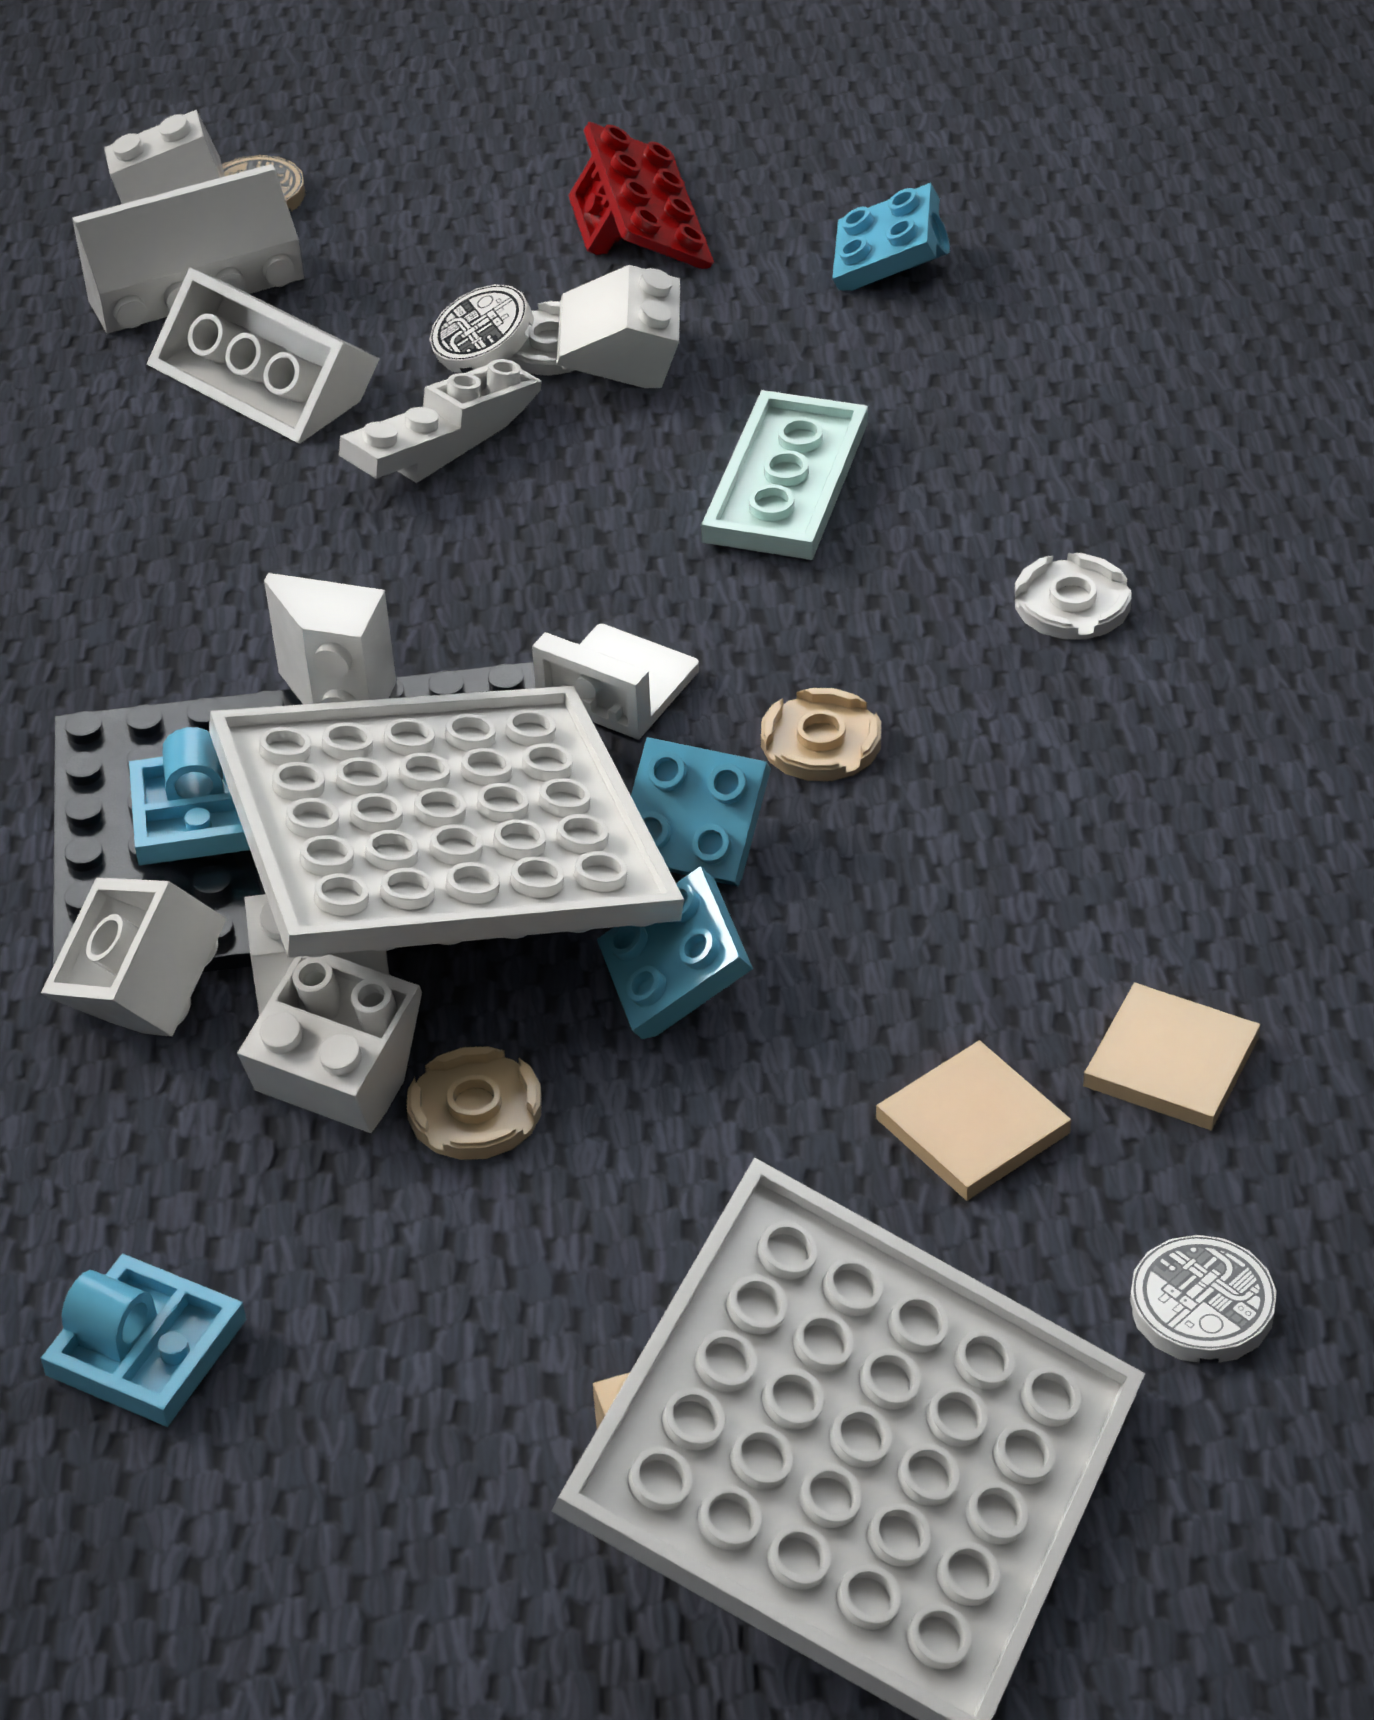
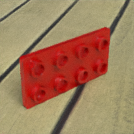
M588 122L583 131L592 156L568 195L586 250L596 255L609 252L615 241L617 242L623 238L628 242L697 268H710L714 260L673 153L660 143L651 141L646 144L633 139L617 126L606 125L603 127L593 122Z

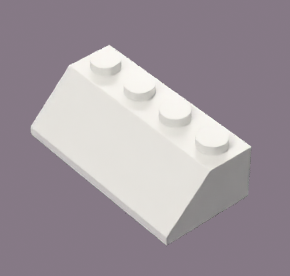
M272 164L72 218L88 301L107 334L126 328H135L143 323L168 317L189 267L248 294L272 287H281L290 282L304 279L299 239L276 170Z
M189 267L147 365L300 444L361 401L379 358L234 286Z

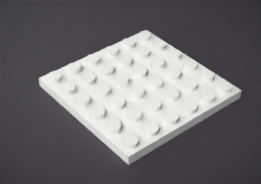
M574 686L210 711L209 733L288 958L301 956L323 957L333 953L364 950L388 951L396 947L428 944L453 945L461 941L503 937L517 939L526 935L567 931L581 933L590 929L630 925L645 927L654 923L681 921L684 898Z
M754 1157L561 1491L552 1512L918 1720H992L1145 1373Z

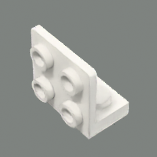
M598 624L580 644L545 632L532 646L536 688L574 686L592 722L638 740L699 672V661L697 658L605 624Z

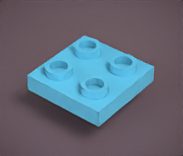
M931 183L916 189H903L894 194L889 200L869 208H856L846 214L844 218L838 220L832 279L839 290L852 291L949 254L950 243L948 235L939 216L940 198Z
M186 727L176 730L163 743V757L129 761L134 841L139 865L250 850L209 731L198 727Z
M649 737L646 738L631 797L670 872L688 875L701 866L714 878L715 882L739 886L771 771L766 761Z
M701 866L676 883L684 898L681 921L654 923L645 927L632 925L613 927L597 939L631 1029L642 1039L659 1035L753 969L714 878Z
M122 1253L106 1275L88 1270L82 1273L73 1283L63 1305V1330L41 1357L45 1375L168 1427L246 1321L243 1302Z

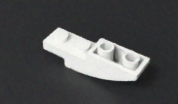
M505 359L493 360L486 366L466 373L453 374L446 380L425 387L423 407L411 408L406 413L381 422L368 423L364 428L341 435L339 456L376 479L398 471L417 483L505 428L541 391L542 380L521 369L520 365L516 362Z

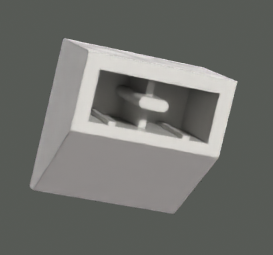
M331 954L323 957H295L237 1054L255 1091L372 1133L387 1112L404 1082L422 991L419 985Z

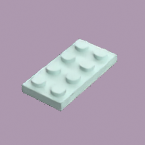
M761 390L701 524L702 543L813 560L867 427L868 406Z

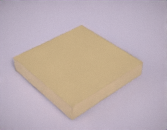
M1134 982L1084 1072L1083 1086L1212 1130L1259 1038L1261 1024Z
M980 1040L876 1105V1119L966 1201L1068 1135L1071 1130V1119Z

